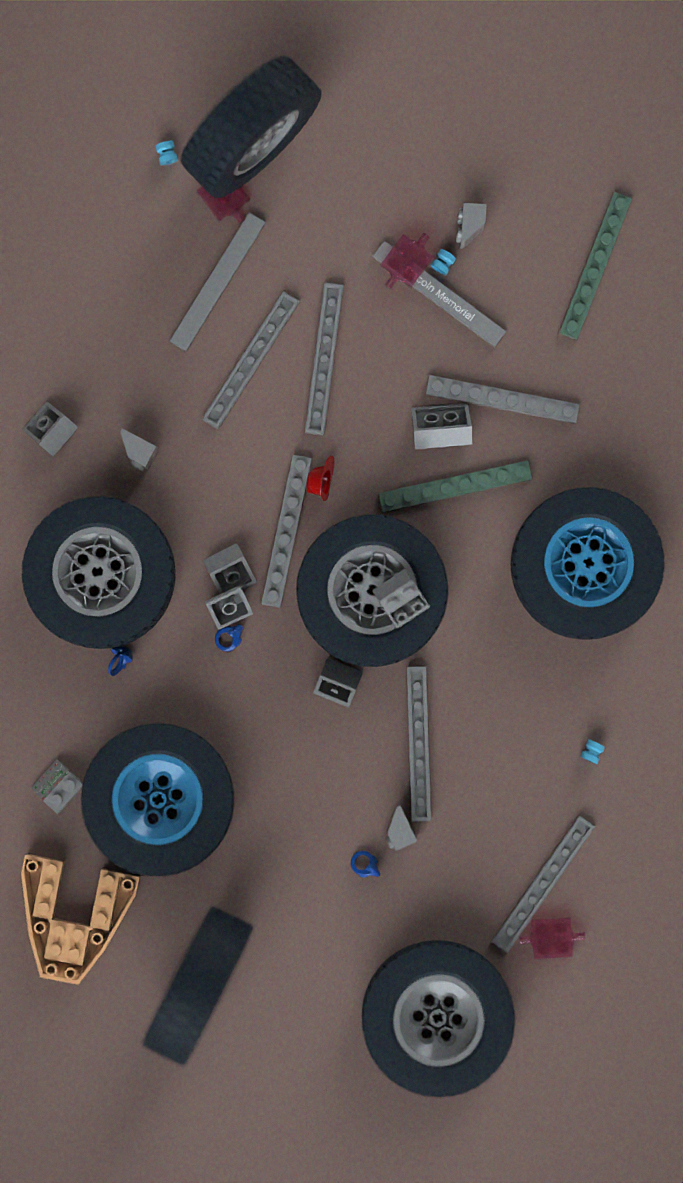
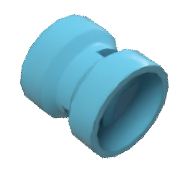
M173 141L161 142L155 146L157 153L160 155V165H169L178 161L177 154L174 153L175 146Z
M440 249L437 259L433 260L430 266L437 272L447 275L449 266L454 264L456 257L448 251Z
M588 739L586 750L582 751L580 757L598 764L600 760L599 755L604 751L605 746Z

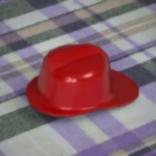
M333 456L327 458L324 466L311 470L307 478V492L321 496L323 501H327L335 463Z

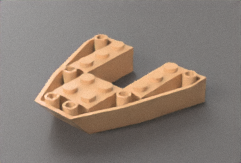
M26 854L21 877L28 933L39 975L41 978L79 985L112 939L136 896L141 876L104 868L101 869L90 925L54 918L65 861Z

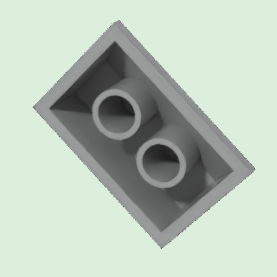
M468 403L411 408L415 449L472 445V425Z

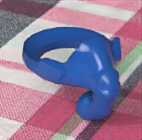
M228 625L220 629L215 636L217 647L222 651L229 652L239 646L242 640L240 636L243 626ZM226 632L233 638V643L230 647L221 645L219 638L222 633Z
M120 646L111 649L115 656L108 666V673L110 675H117L121 669H125L126 663L132 662V652L128 647ZM119 658L117 666L112 670L114 662Z
M359 851L353 855L351 868L356 874L362 878L380 876V871L377 867L378 861L375 856L367 851ZM361 855L369 858V865L364 870H359L355 866L356 858Z

